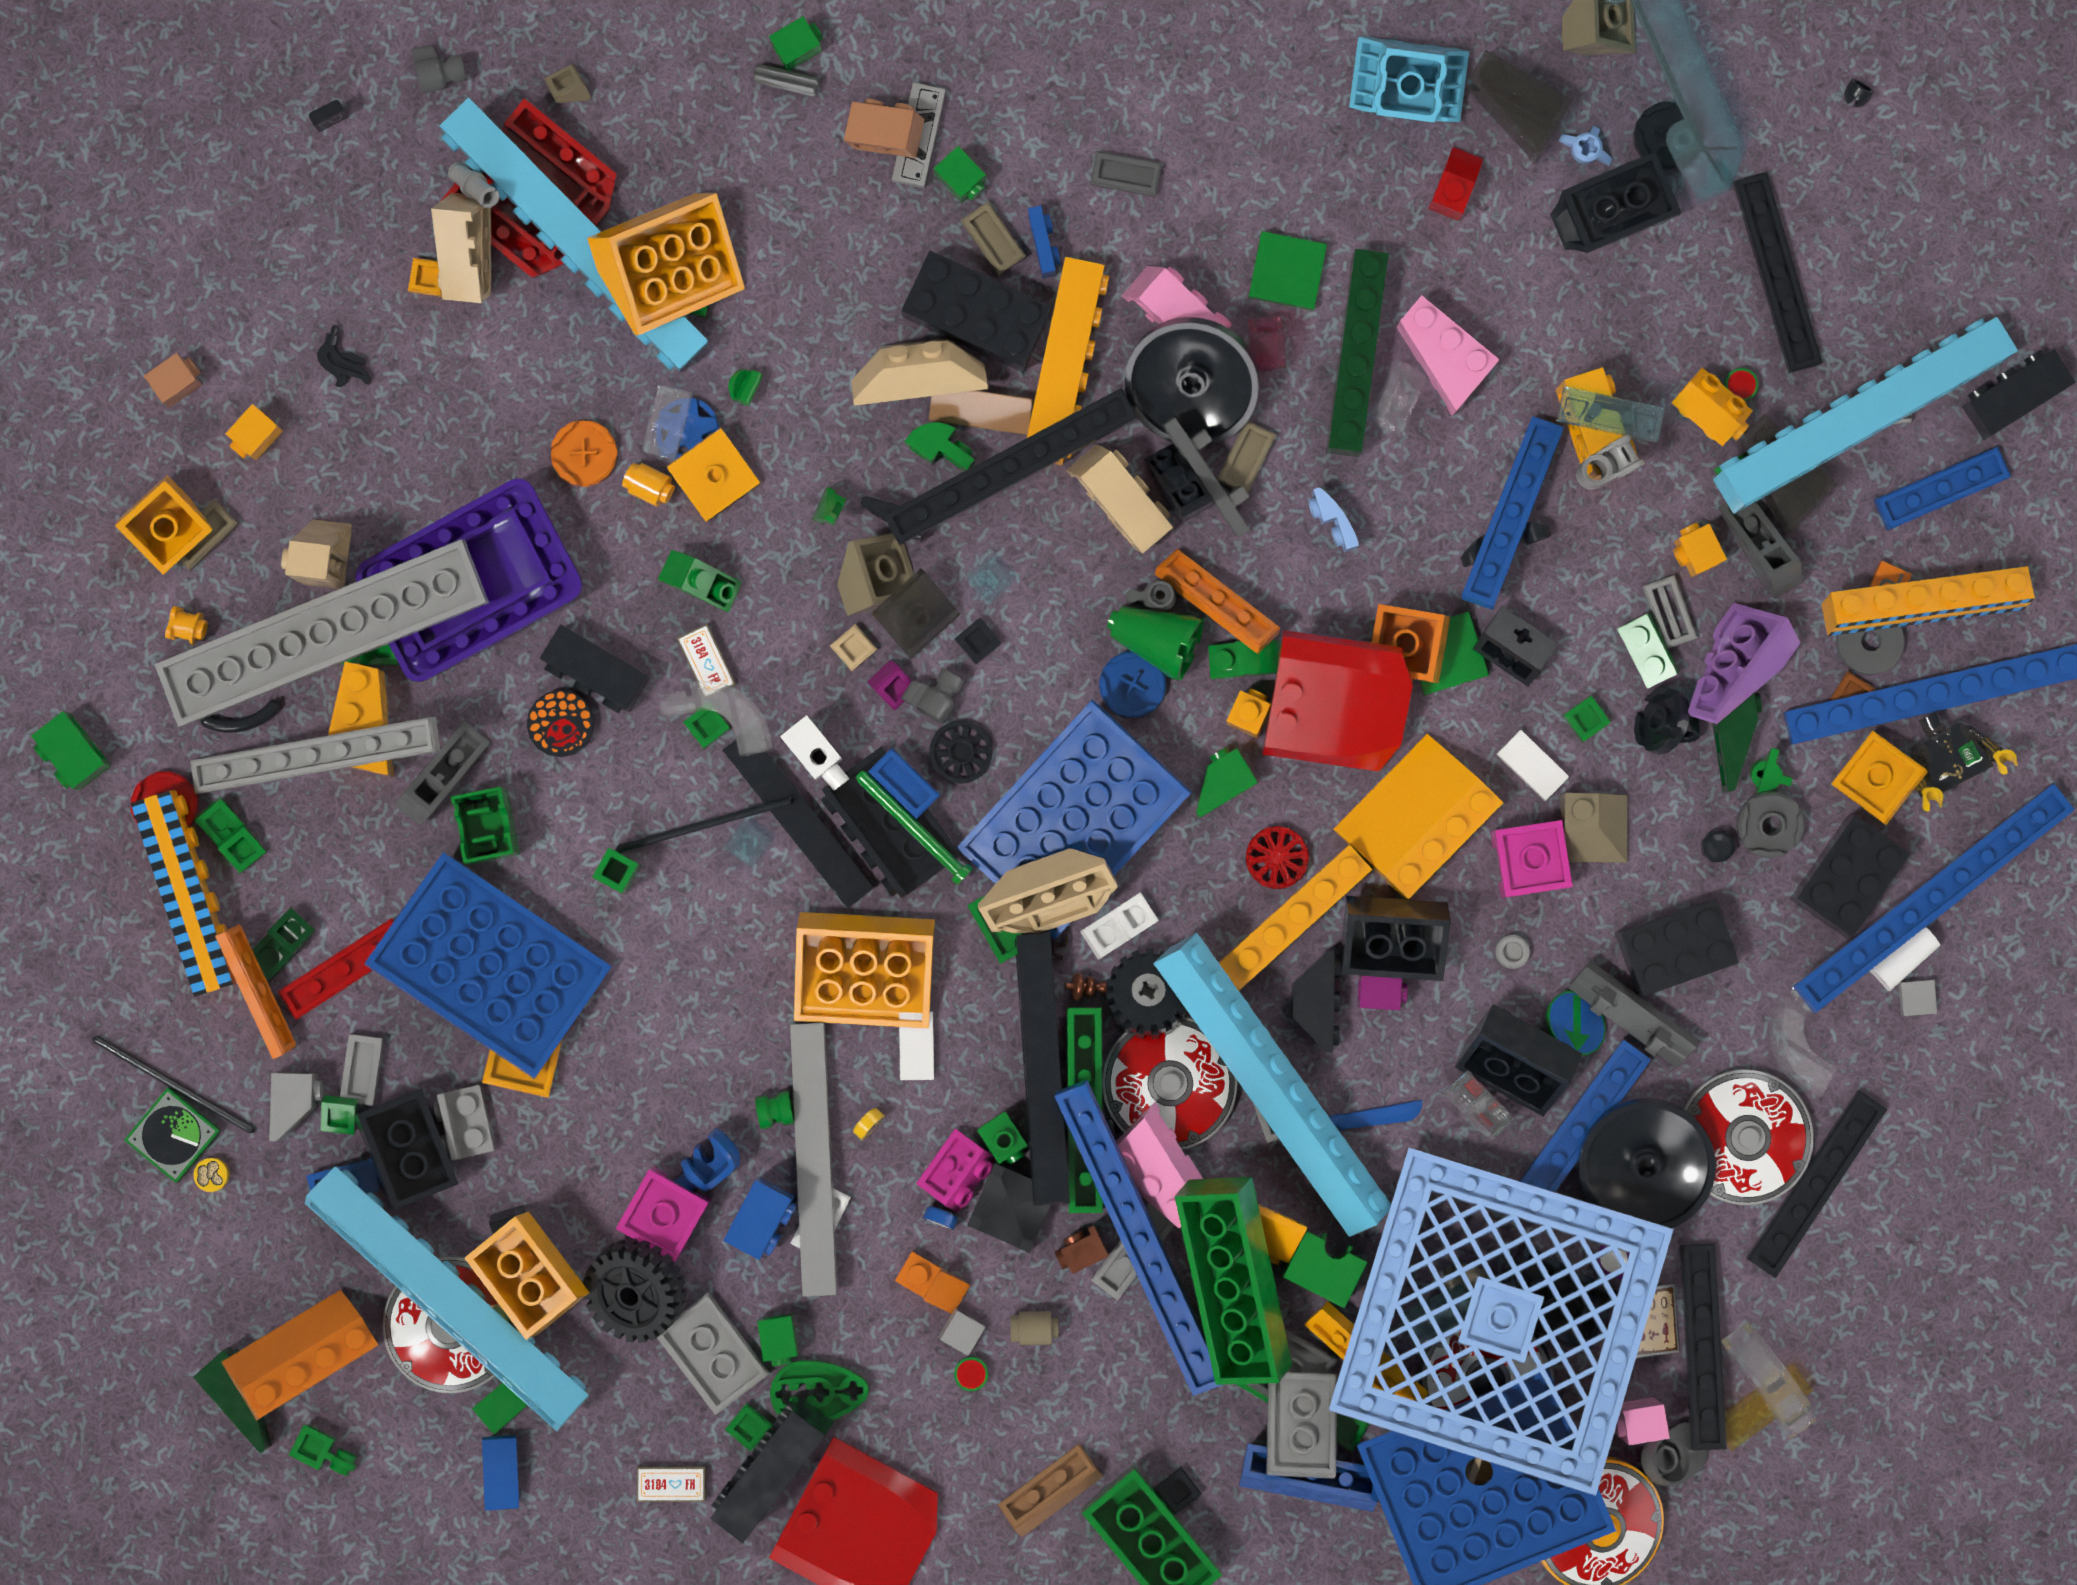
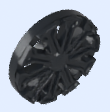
M953 721L942 726L935 733L930 744L929 755L933 768L943 779L952 783L965 784L977 780L987 771L992 760V745L986 732L978 725L969 721ZM959 726L963 728L961 738H958L955 728ZM974 729L977 734L968 741L969 730ZM946 730L949 732L952 742L942 737ZM981 739L985 741L986 745L984 747H973ZM940 743L948 748V750L936 751V744ZM974 754H986V761L979 760L974 757ZM949 757L942 765L938 766L937 758ZM969 762L977 765L981 770L973 773ZM954 763L953 774L949 776L944 773ZM962 765L967 773L966 778L959 777Z

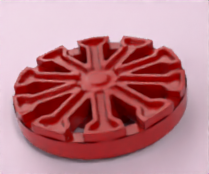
M1272 826L1259 831L1250 840L1245 854L1246 866L1251 877L1260 885L1270 889H1284L1297 883L1306 872L1309 861L1308 849L1301 836L1295 831L1282 826ZM1271 832L1278 833L1276 844L1272 840ZM1285 835H1291L1292 840L1283 846ZM1260 837H1264L1268 848L1258 843ZM1296 844L1301 846L1300 852L1289 853ZM1253 849H1256L1264 855L1253 857L1251 853ZM1301 858L1303 864L1298 866L1291 862L1290 859ZM1256 863L1265 864L1259 871H1255L1252 867ZM1286 867L1295 871L1296 877L1290 878ZM1270 869V879L1266 882L1262 879V876ZM1278 871H1280L1284 882L1280 884L1276 882Z

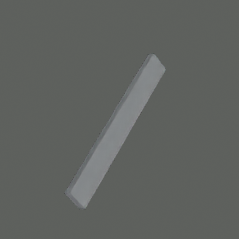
M428 717L191 760L190 763L195 794H203L439 752L441 750L436 717Z
M825 1023L790 1025L802 1296L838 1295Z

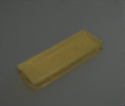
M1792 1362L1725 1410L1726 1443L1729 1450L1733 1451L1813 1392V1389Z

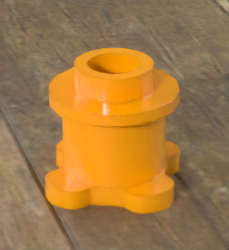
M173 606L170 611L165 638L172 640L181 638L189 640L191 645H196L198 640L205 638L208 621L204 620V615L201 612L192 614L184 612V608Z

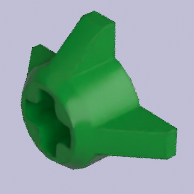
M1771 747L1765 758L1758 759L1752 764L1749 775L1752 782L1756 785L1755 794L1773 790L1779 784L1791 786L1793 778L1783 774L1781 768L1776 763L1779 749ZM1758 770H1764L1762 778L1757 774Z

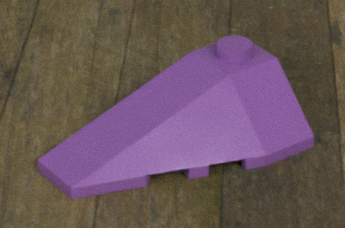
M1733 603L1715 628L1713 634L1715 642L1712 651L1706 655L1704 662L1707 666L1703 677L1697 682L1688 709L1689 715L1718 724L1783 669L1800 645V641L1788 618Z

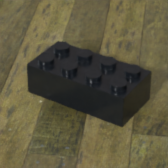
M929 250L901 313L903 318L1024 373L1052 313V306Z
M802 1397L795 1405L789 1401L773 1423L777 1428L774 1432L770 1428L766 1431L752 1451L756 1454V1457L753 1458L751 1455L746 1457L732 1477L736 1483L733 1485L728 1481L711 1504L716 1510L710 1519L743 1544L826 1436L834 1421Z

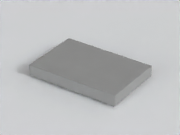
M709 1292L684 1310L676 1321L662 1335L657 1337L715 1415L770 1374Z
M1287 1372L1279 1383H1268L1266 1475L1314 1478L1336 1477L1337 1413L1329 1411V1406L1337 1384V1374Z

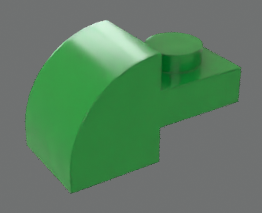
M932 422L921 425L913 430L904 441L907 448L931 465L934 464L940 455L963 472L972 468L975 464V459L971 457L973 451L958 440L955 444L950 442L956 434V430L948 424Z
M1272 640L1258 654L1241 641L1209 645L1210 679L1276 675L1281 647L1280 640Z

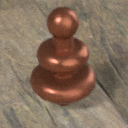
M1079 972L1073 975L1071 983H1065L1064 986L1065 989L1071 990L1072 998L1076 1001L1082 998L1083 993H1085L1086 997L1091 998L1094 996L1095 991H1099L1102 994L1107 992V982L1095 983V979L1092 976H1088L1084 982L1083 975Z

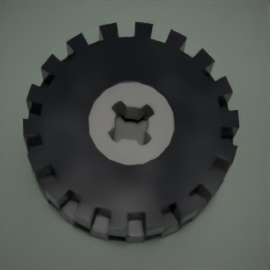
M1146 949L1145 954H1140L1139 950L1132 952V957L1128 959L1124 956L1119 960L1120 965L1118 967L1114 965L1111 970V977L1107 980L1106 997L1110 1015H1113V1020L1117 1026H1123L1124 1032L1129 1035L1131 1032L1137 1034V1038L1144 1039V1035H1151V1039H1158L1161 1033H1165V1036L1172 1033L1173 1027L1179 1028L1183 1023L1184 1016L1187 1017L1188 1015L1184 1005L1153 964L1164 953L1163 951H1160L1158 955L1154 954L1153 949Z

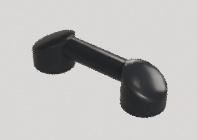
M1528 522L1523 533L1526 545L1552 536L1548 525L1537 522ZM1485 535L1477 538L1461 555L1460 559L1464 568L1474 565Z

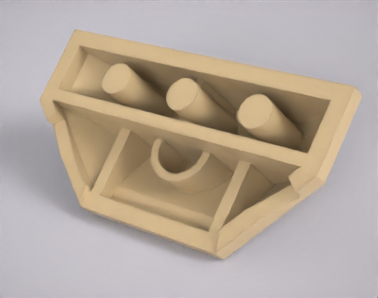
M949 338L881 346L851 380L854 406L988 389L985 364Z
M1069 848L1008 870L978 903V909L991 932H1001L1003 930L1018 934H1038L1098 913L1118 886L1105 859Z

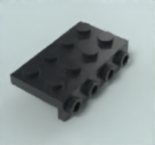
M881 746L845 772L849 780L837 790L833 791L829 785L823 787L821 790L825 796L820 800L831 815L836 812L840 814L845 821L840 827L850 841L854 842L858 839L865 848L860 853L872 870L878 866L884 874L885 878L880 881L889 894L893 897L898 893L903 899L945 868V866L857 782L856 776L860 771L863 770L869 773L868 771L886 754V751ZM928 809L916 819L956 859L962 855Z

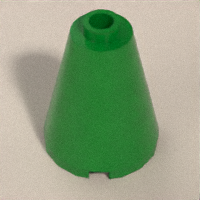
M1122 606L1119 611L1113 610L1107 629L1111 630V638L1171 679L1181 681L1194 660L1195 654H1193L1196 643L1200 644L1205 621L1197 616Z

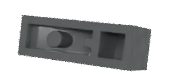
M1727 502L1718 507L1756 575L1774 599L1803 583L1801 561L1756 502L1733 514Z
M464 721L441 747V751L435 754L394 805L420 826L433 813L490 742Z

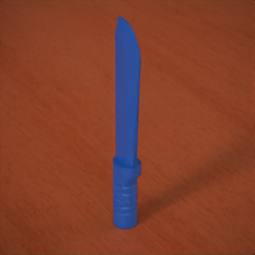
M1422 1100L1346 1114L1341 1113L1328 1117L1339 1131L1408 1122L1416 1118L1420 1113Z

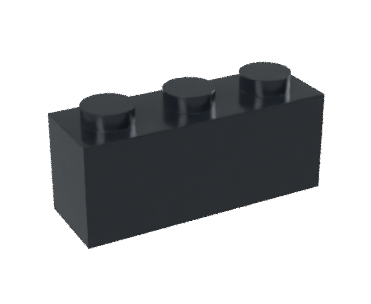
M2040 349L2024 359L2027 366L2016 372L2012 367L1996 377L1999 383L1988 390L1986 385H1983L1967 395L1970 402L1962 406L1983 440L2076 383L2055 349L2047 354H2044Z
M561 624L539 658L547 663L544 670L559 679H562L564 674L576 680L573 685L574 688L589 697L593 691L604 697L601 704L618 714L622 708L630 713L650 679L644 673Z

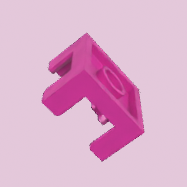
M1562 820L1491 831L1492 845L1497 850L1501 881L1498 882L1501 898L1573 887Z
M653 1166L645 1175L616 1229L633 1239H637L638 1242L643 1240L650 1242V1249L655 1245L662 1248L661 1255L665 1256L668 1253L673 1258L671 1261L676 1262L712 1199L698 1191L693 1193L667 1178L668 1174Z

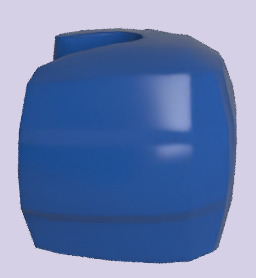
M716 1127L708 1135V1139L714 1149V1156L706 1158L702 1153L700 1144H696L693 1150V1160L686 1157L681 1161L684 1173L675 1179L674 1182L690 1191L698 1188L707 1192L716 1187L737 1169L740 1164V1153L731 1139Z

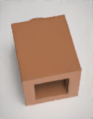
M175 353L144 375V378L161 402L169 408L202 386V383L197 378L201 374L197 365L190 357L184 359L178 353Z

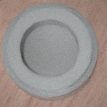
M1517 935L1503 937L1495 947L1497 961L1500 965L1509 969L1523 966L1530 955L1527 942Z

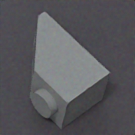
M271 1073L269 1141L283 1140L317 1108V1101H322L323 1081L318 1080V1073Z

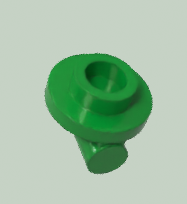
M737 370L728 383L732 400L749 406L763 375L755 370Z

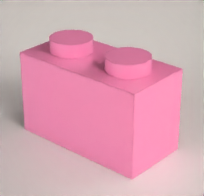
M1653 1397L1623 1402L1614 1434L1617 1433L1618 1438L1628 1445L1670 1439L1664 1404Z

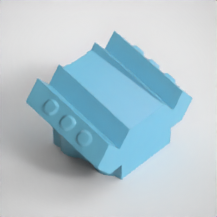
M1370 36L1358 37L1349 107L1361 111L1374 112L1376 115L1434 123L1435 121L1460 122L1469 51L1459 48H1444L1437 45L1406 43L1393 39H1379Z

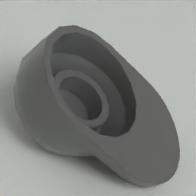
M1688 1422L1679 1423L1669 1429L1670 1439L1647 1442L1643 1446L1641 1452L1642 1469L1653 1483L1660 1486H1677L1687 1481L1703 1468L1708 1450H1691L1690 1424Z

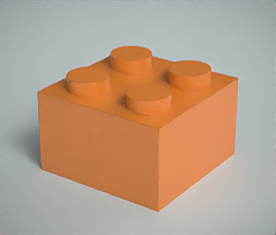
M1378 604L1371 643L1402 647L1404 659L1412 679L1439 684L1451 617Z

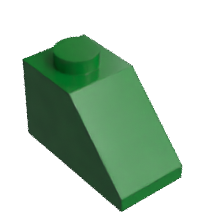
M1225 747L1210 756L1213 763L1206 767L1195 811L1198 819L1258 783L1237 748L1230 752Z

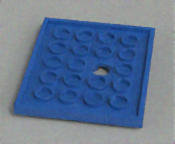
M1548 1368L1545 1371L1555 1387L1556 1385ZM1540 1373L1524 1381L1532 1398L1549 1390ZM1519 1384L1502 1392L1510 1409L1527 1401ZM1487 1392V1393H1485V1394H1482V1395H1480V1396H1477V1399L1480 1398V1397H1482V1396H1484V1395H1486V1394H1488V1393H1490V1392ZM1497 1395L1480 1404L1489 1421L1506 1412ZM1552 1395L1535 1403L1544 1420L1561 1412ZM1472 1399L1455 1405V1410L1472 1402ZM1531 1406L1514 1414L1522 1431L1539 1423ZM1476 1407L1460 1414L1461 1416L1483 1422ZM1564 1416L1547 1425L1556 1442L1573 1434ZM1509 1417L1492 1425L1517 1433ZM1542 1428L1527 1435V1437L1550 1444ZM1394 1431L1357 1445L1413 1585H1483L1616 1532L1599 1488L1596 1496L1491 1462L1490 1464L1493 1468L1491 1480L1484 1485H1474L1467 1479L1465 1469L1468 1462L1475 1457ZM1575 1439L1560 1447L1572 1451Z

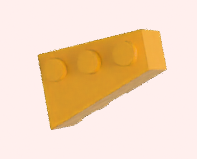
M345 662L328 736L389 725L384 671ZM392 760L350 767L394 777Z

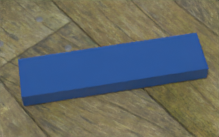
M1995 447L1873 501L1888 531L2010 478L2011 475L1999 448Z

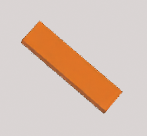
M1178 548L1156 567L1155 575L1158 578L1169 583L1175 591L1258 654L1279 634L1280 627Z
M238 924L216 935L218 944L272 1059L284 1055L295 1048L297 1044L241 925Z

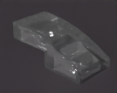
M662 384L658 385L653 413L648 421L642 452L676 459L693 392Z

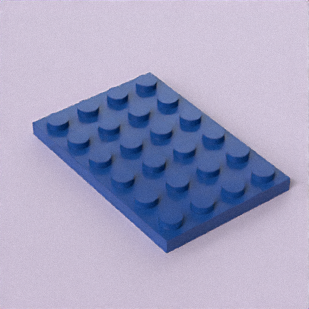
M1092 699L956 848L995 884L1010 869L1069 848L1105 859L1113 876H1115L1192 791ZM1070 923L1055 927L1046 932L1050 931V935L1056 939Z
M444 852L364 963L368 968L533 1079L538 1075L612 967Z

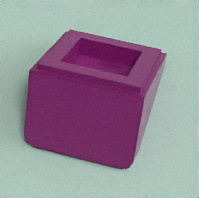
M889 660L867 683L895 711L905 702L901 697L912 680L894 661Z

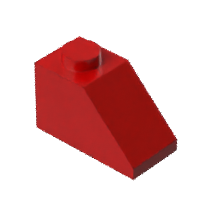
M1452 147L1428 209L1459 221L1477 180L1483 158Z

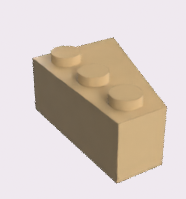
M451 193L431 208L439 268L438 286L441 288L443 300L482 303L491 295V208H484L477 200L468 198L464 194Z
M1095 444L1066 471L1071 477L1078 479L1088 491L1086 494L1091 500L1097 502L1108 516L1107 518L1132 547L1143 554L1173 528L1167 520L1170 514L1159 501L1153 503L1146 495L1150 489L1139 476L1136 475L1133 478L1125 468L1129 464L1117 450L1112 453L1110 450Z
M311 520L289 541V548L283 550L281 566L282 569H286L285 575L303 585L333 589L343 588L346 578L352 524Z

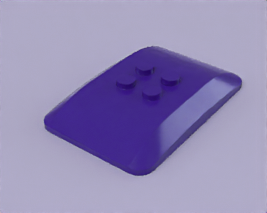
M513 479L368 558L358 566L355 576L356 582L458 540H465L489 603L389 643L403 673L412 681L423 682L435 677L551 614L580 595L583 585L582 579L534 487L526 480Z

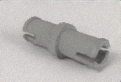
M455 162L450 166L448 177L460 186V190L465 196L477 200L484 208H491L496 205L499 200V192L487 183L486 178L481 173L472 171L463 162Z

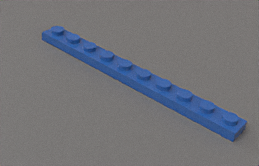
M2077 644L1783 712L1790 744H1798L2077 679Z
M2054 783L2049 785L1794 984V989L1813 1013L1818 1012L2075 809Z
M1088 1080L1056 1091L1054 1097L1192 1395L1194 1396L1222 1386L1215 1384L1205 1334Z

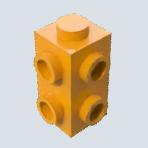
M1703 367L1671 402L1684 417L1691 419L1710 439L1715 440L1721 446L1731 437L1736 441L1750 426L1745 421L1753 412L1741 397L1734 395L1721 384L1715 375L1708 373Z

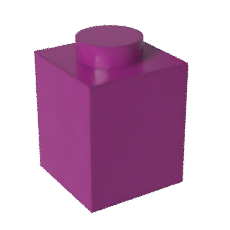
M1359 976L1357 1007L1400 1011V1005L1407 1002L1408 986L1406 983H1402V978Z

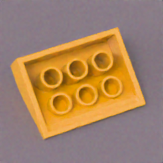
M717 193L691 194L587 237L596 269L635 335H641L745 289Z
M1426 734L1333 830L1348 845H1351L1403 899H1409L1503 802L1477 776L1430 735Z
M800 912L796 935L794 1021L929 1028L935 919ZM899 1013H923L922 1020L899 1019Z

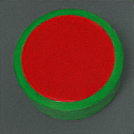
M1738 368L1731 371L1725 377L1723 385L1734 395L1741 397L1747 402L1757 393L1758 379L1749 369Z
M975 1356L961 1359L955 1367V1381L960 1388L966 1391L981 1389L988 1379V1368L985 1362Z

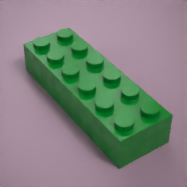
M1232 1177L1188 1180L1174 1197L1215 1384L1279 1383L1292 1366L1253 1178Z

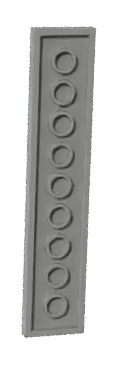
M461 539L154 665L177 726L185 727L205 717L212 716L486 605L489 601L465 540Z

